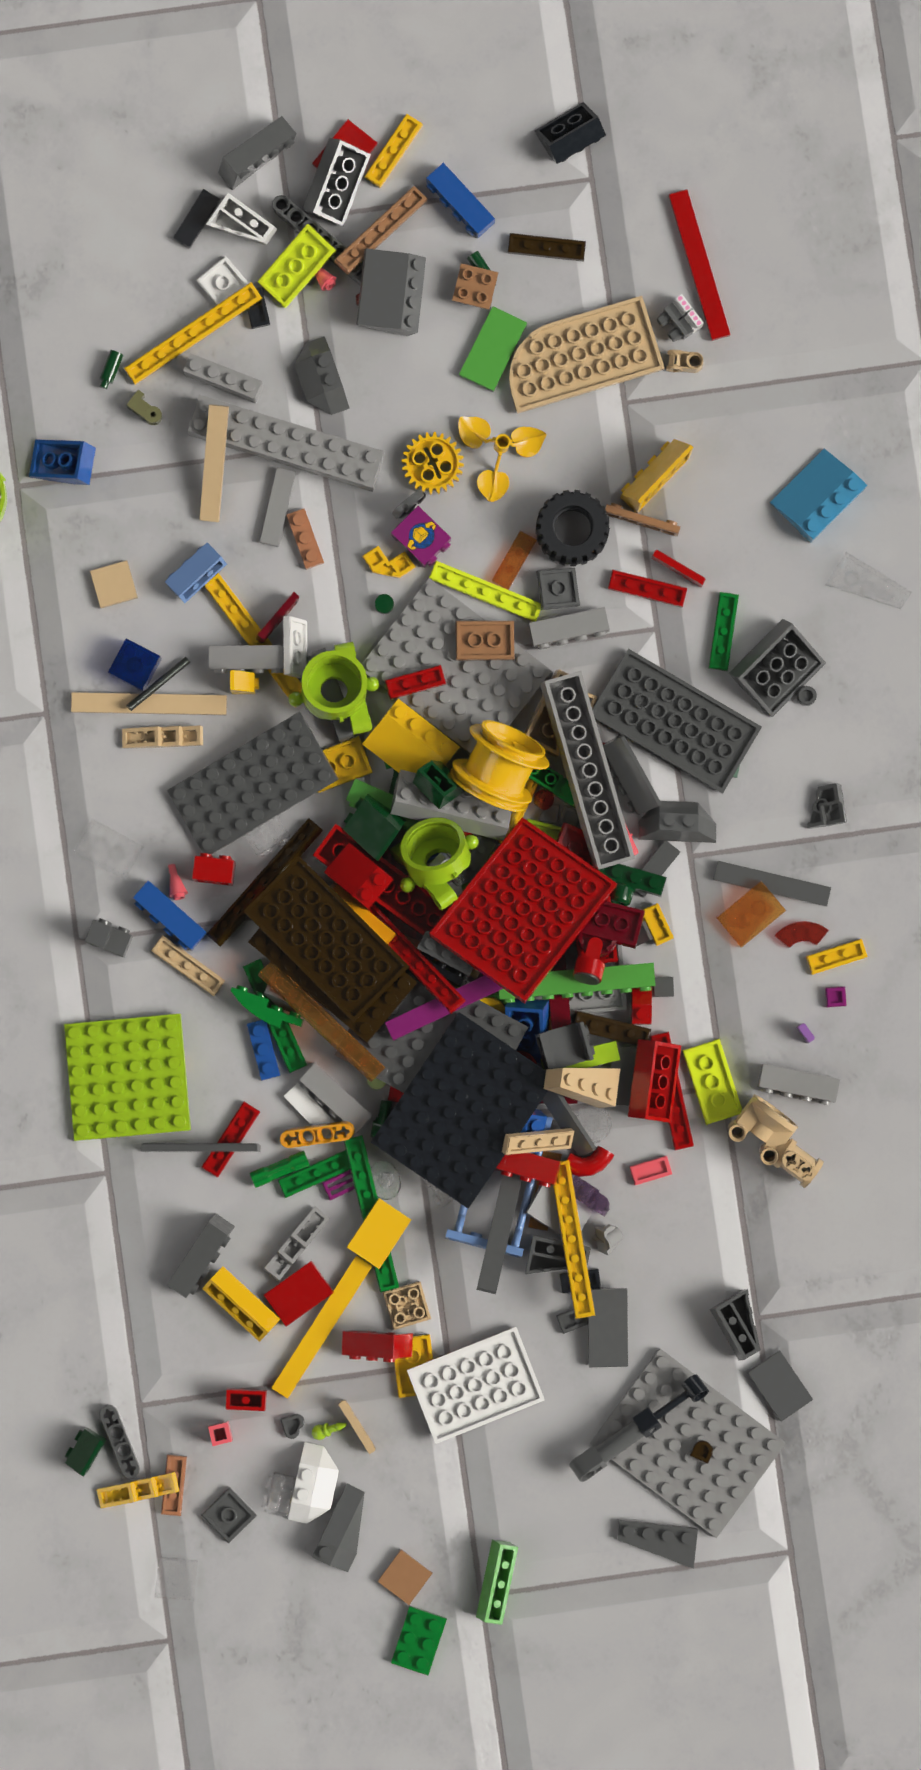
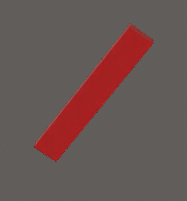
M669 1032L650 1036L651 1041L671 1044ZM677 1075L672 1120L669 1123L674 1150L694 1146L679 1075Z

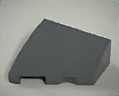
M834 783L818 787L816 802L812 806L810 823H807L808 829L847 823L842 786L840 784Z

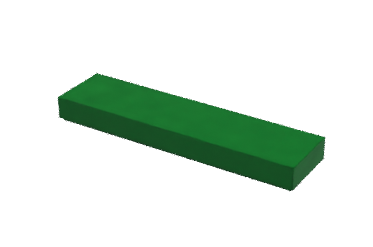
M719 593L708 669L728 671L739 598L737 594Z
M346 1150L279 1179L278 1183L285 1198L350 1170Z

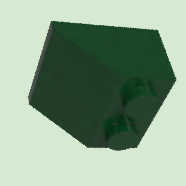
M87 1427L84 1431L79 1430L74 1439L77 1441L74 1448L70 1447L64 1456L67 1458L65 1464L83 1477L88 1473L107 1440Z

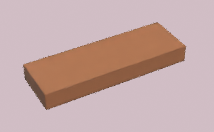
M167 1455L165 1474L176 1473L179 1492L163 1495L161 1514L181 1516L187 1456Z

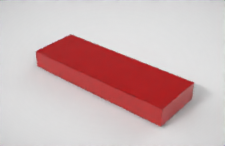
M655 550L651 559L695 585L702 587L705 577L659 550Z
M439 665L385 680L389 698L392 700L446 685L442 667Z

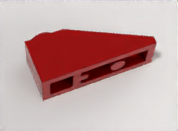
M652 987L651 991H640V988H632L631 1024H652Z

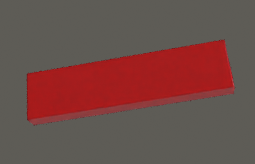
M612 570L608 585L609 590L682 608L687 592L685 587Z
M244 1101L217 1143H241L260 1114V1111ZM211 1152L202 1168L219 1177L234 1152Z

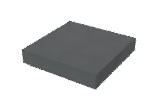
M575 567L536 572L541 610L580 606Z
M229 1487L201 1516L229 1544L257 1514Z

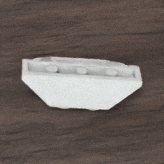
M304 1443L288 1520L308 1524L331 1509L339 1470L326 1448L322 1445Z

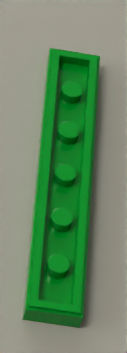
M258 959L243 966V969L254 994L256 991L264 994L270 979L261 959ZM270 1000V1002H269V1004H268V1008H271L272 1005L276 1006V1005ZM283 1021L282 1027L278 1028L268 1023L289 1073L308 1066L290 1024Z

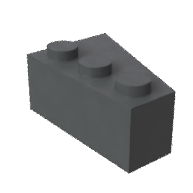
M533 1235L525 1274L566 1270L567 1265L563 1241ZM584 1246L588 1265L591 1247Z

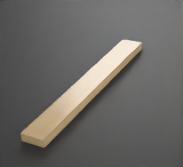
M72 692L71 698L72 713L227 715V695L152 694L132 711L126 705L139 694Z

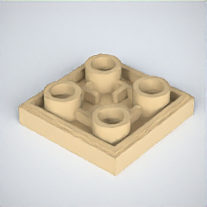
M420 1281L383 1292L393 1330L431 1319Z

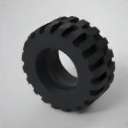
M565 490L561 494L556 493L550 500L548 499L544 503V506L538 513L535 528L538 545L541 546L543 553L549 556V559L558 561L560 565L565 566V564H569L571 567L577 564H587L588 561L594 560L602 552L609 536V517L606 514L605 507H602L600 501L597 498H592L591 494L587 492L584 494L580 493V490H574V492ZM577 511L588 518L591 531L585 542L580 545L571 546L562 543L557 538L554 525L562 513Z

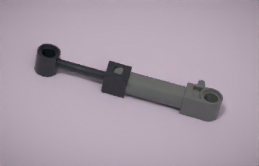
M697 1374L690 1376L682 1384L685 1391L654 1413H652L649 1407L645 1408L632 1418L633 1421L607 1440L597 1447H590L574 1458L569 1466L579 1481H587L608 1466L607 1462L644 1436L646 1438L660 1429L662 1426L658 1419L689 1397L693 1402L703 1399L709 1390Z

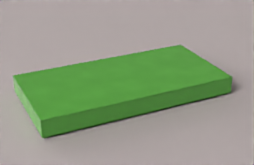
M492 306L459 376L494 392L527 322Z

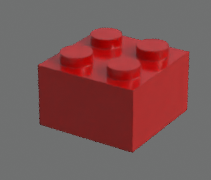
M200 853V856H195L192 879L194 882L233 886L236 863L232 860L231 856L219 855V858H213L212 854Z

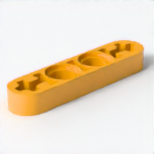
M348 1121L291 1128L281 1134L280 1142L286 1148L346 1141L354 1135L355 1128ZM344 1126L345 1129H349L350 1132L345 1135V1132H340L336 1137V1131L342 1130ZM322 1129H329L331 1131V1138H325L322 1135ZM305 1131L312 1133L313 1139L311 1141H307L303 1137ZM288 1134L290 1137H296L298 1135V1138L293 1139L291 1143L289 1140L285 1139V1137H287Z

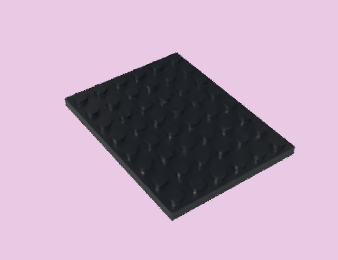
M459 1012L371 1143L469 1209L505 1156L502 1152L505 1134L520 1133L549 1091L544 1089L546 1070Z

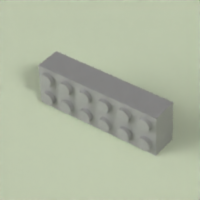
M400 770L395 783L390 814L418 821L438 817L446 818L457 823L464 832L501 841L504 840L509 829L511 811L488 804L467 791L441 809H438L413 784L416 773Z

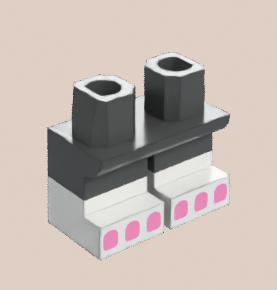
M682 294L669 306H666L663 313L657 318V322L662 328L669 323L673 325L674 328L668 332L672 342L681 338L683 340L702 328L704 324Z

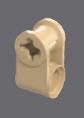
M668 350L669 364L666 367L667 371L698 373L701 371L704 361L700 353ZM692 359H698L700 364L694 367L689 362Z

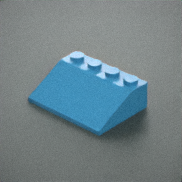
M823 449L770 503L812 543L865 490L867 484L830 452Z

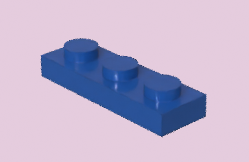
M260 1020L247 1024L261 1081L281 1076L267 1022Z

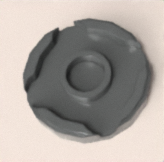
M422 489L418 490L398 505L392 514L396 519L406 516L417 504L422 503L426 498V494Z

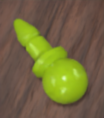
M338 1422L332 1425L328 1423L315 1425L312 1428V1436L316 1440H322L326 1436H331L332 1432L342 1430L346 1427V1423Z

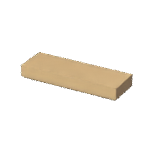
M345 1399L342 1400L338 1405L368 1453H373L376 1447Z

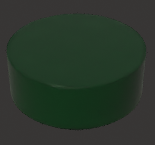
M387 594L379 595L375 600L376 610L381 614L390 613L394 608L393 598Z

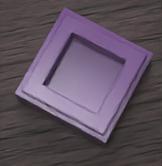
M805 1023L796 1027L807 1043L815 1039Z

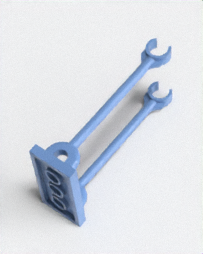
M547 1116L544 1130H550L552 1117ZM543 1151L538 1152V1154H536V1153H534V1154H535V1155H538V1156H542ZM531 1180V1183L527 1182L512 1243L507 1245L506 1255L522 1257L524 1249L519 1248L527 1216L525 1211L531 1201L535 1180ZM461 1204L454 1231L447 1229L445 1239L486 1249L488 1240L482 1238V1234L471 1232L468 1235L462 1233L468 1208Z

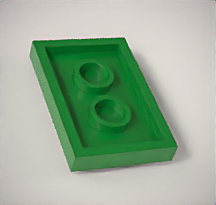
M409 1606L391 1663L428 1676L447 1618Z

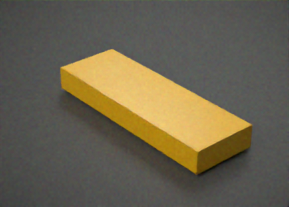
M862 939L806 956L811 974L814 975L867 958L868 956Z

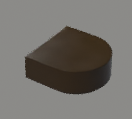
M700 1440L694 1444L690 1456L708 1464L713 1448L709 1442Z

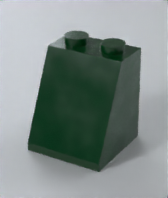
M367 794L364 799L360 797L354 807L357 810L354 814L351 812L344 820L346 825L343 830L374 859L379 861L406 820L398 815L390 814L391 810Z

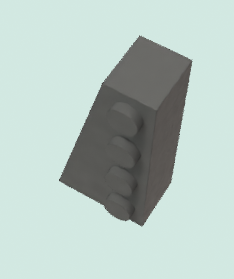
M215 1214L209 1220L167 1286L185 1298L190 1293L194 1295L200 1286L197 1282L200 1278L204 1279L210 1271L207 1267L211 1262H216L220 1256L218 1251L221 1247H226L231 1239L229 1235L235 1226L218 1214Z

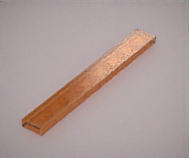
M270 962L259 972L258 976L370 1082L385 1069V1066L276 965Z

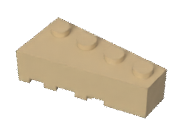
M620 1069L546 1070L544 1089L598 1108L615 1107Z

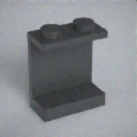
M584 1022L573 1023L535 1035L545 1070L563 1068L580 1062L594 1060V1047L591 1043L589 1044L587 1037L589 1036V1029L587 1025H584Z

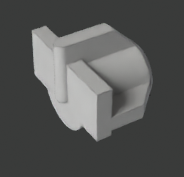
M610 1224L604 1228L596 1226V1234L592 1236V1239L597 1241L598 1251L609 1255L623 1239L621 1230Z

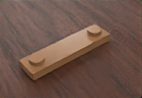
M616 503L607 504L605 508L607 516L673 536H678L681 526H677L678 523L672 520L664 522L622 509V506Z

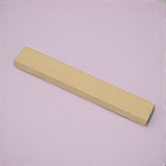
M209 404L200 520L220 521L229 406Z

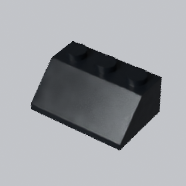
M584 102L535 130L543 147L556 164L566 161L570 156L583 151L587 146L598 142L606 136L599 117Z

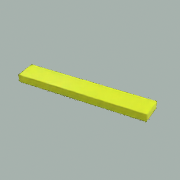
M438 561L435 562L429 576L434 582L532 622L537 621L541 611V604L537 601Z

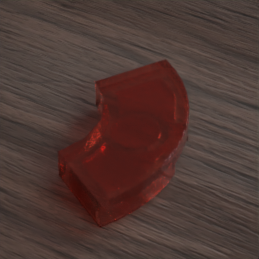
M803 921L785 926L774 936L788 948L801 941L818 945L829 930L820 924Z

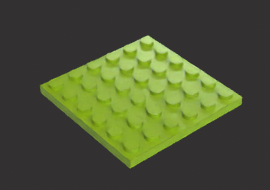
M181 1014L64 1024L74 1141L191 1130Z

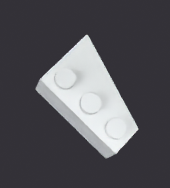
M229 193L206 223L211 228L266 245L278 230Z

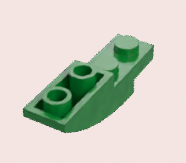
M550 767L543 770L533 769L529 777L530 780L566 804L576 808L568 780L563 775Z
M237 985L236 988L232 987L230 990L248 1011L273 1026L281 1028L283 1021L300 1027L303 1025L304 1020L300 1018L301 1014L292 1011L286 1014L282 1012L283 1008L274 1005L268 1008L270 1000L266 999V995L257 991L255 995L248 993V988Z

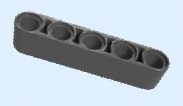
M322 648L307 654L309 661L316 655L326 652V649ZM337 679L327 680L322 685L321 694L327 701L339 702L344 699ZM349 717L343 719L344 722L332 720L340 742L358 736V734L353 735Z

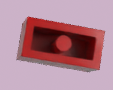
M228 1388L226 1390V1410H266L267 1390Z

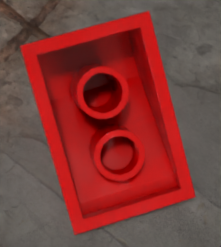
M350 843L346 845L324 871L327 876L367 910L372 907L394 881L392 877Z

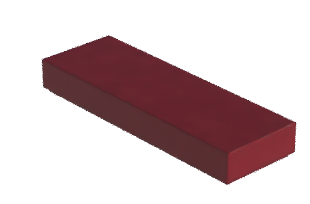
M295 592L292 593L257 634L256 640L261 644L265 642L283 621V616H287L298 603L299 595Z

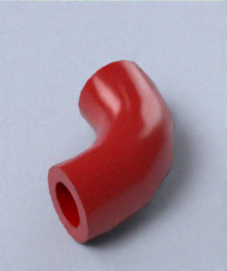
M597 1146L595 1151L588 1157H578L570 1153L567 1160L570 1161L572 1175L584 1177L593 1176L603 1171L615 1155Z

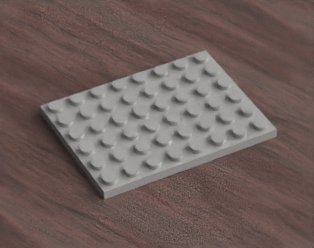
M428 578L362 662V666L366 671V675L377 678L380 686L387 691L385 680L441 665L446 685L399 697L398 699L471 755L477 741L469 731L470 726L481 724L484 720L497 721L510 726L540 688V683L547 679L552 670L515 642L514 660L456 661V621L486 620Z
M659 1349L590 1444L597 1447L633 1421L632 1418L647 1407H649L652 1413L656 1412L684 1392L683 1382L695 1374L662 1349ZM703 1381L709 1390L703 1399L693 1402L689 1397L658 1419L662 1426L660 1429L647 1438L645 1436L611 1460L717 1538L785 1446L786 1442ZM700 1440L709 1442L713 1448L708 1464L690 1456L694 1444Z

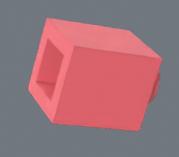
M229 1421L208 1426L212 1446L233 1441Z

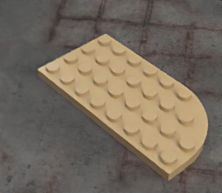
M635 297L543 325L530 333L517 348L509 373L510 390L517 414L664 370L665 367L643 297Z

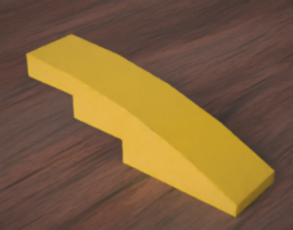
M172 1472L96 1490L100 1508L102 1509L179 1492L176 1473Z

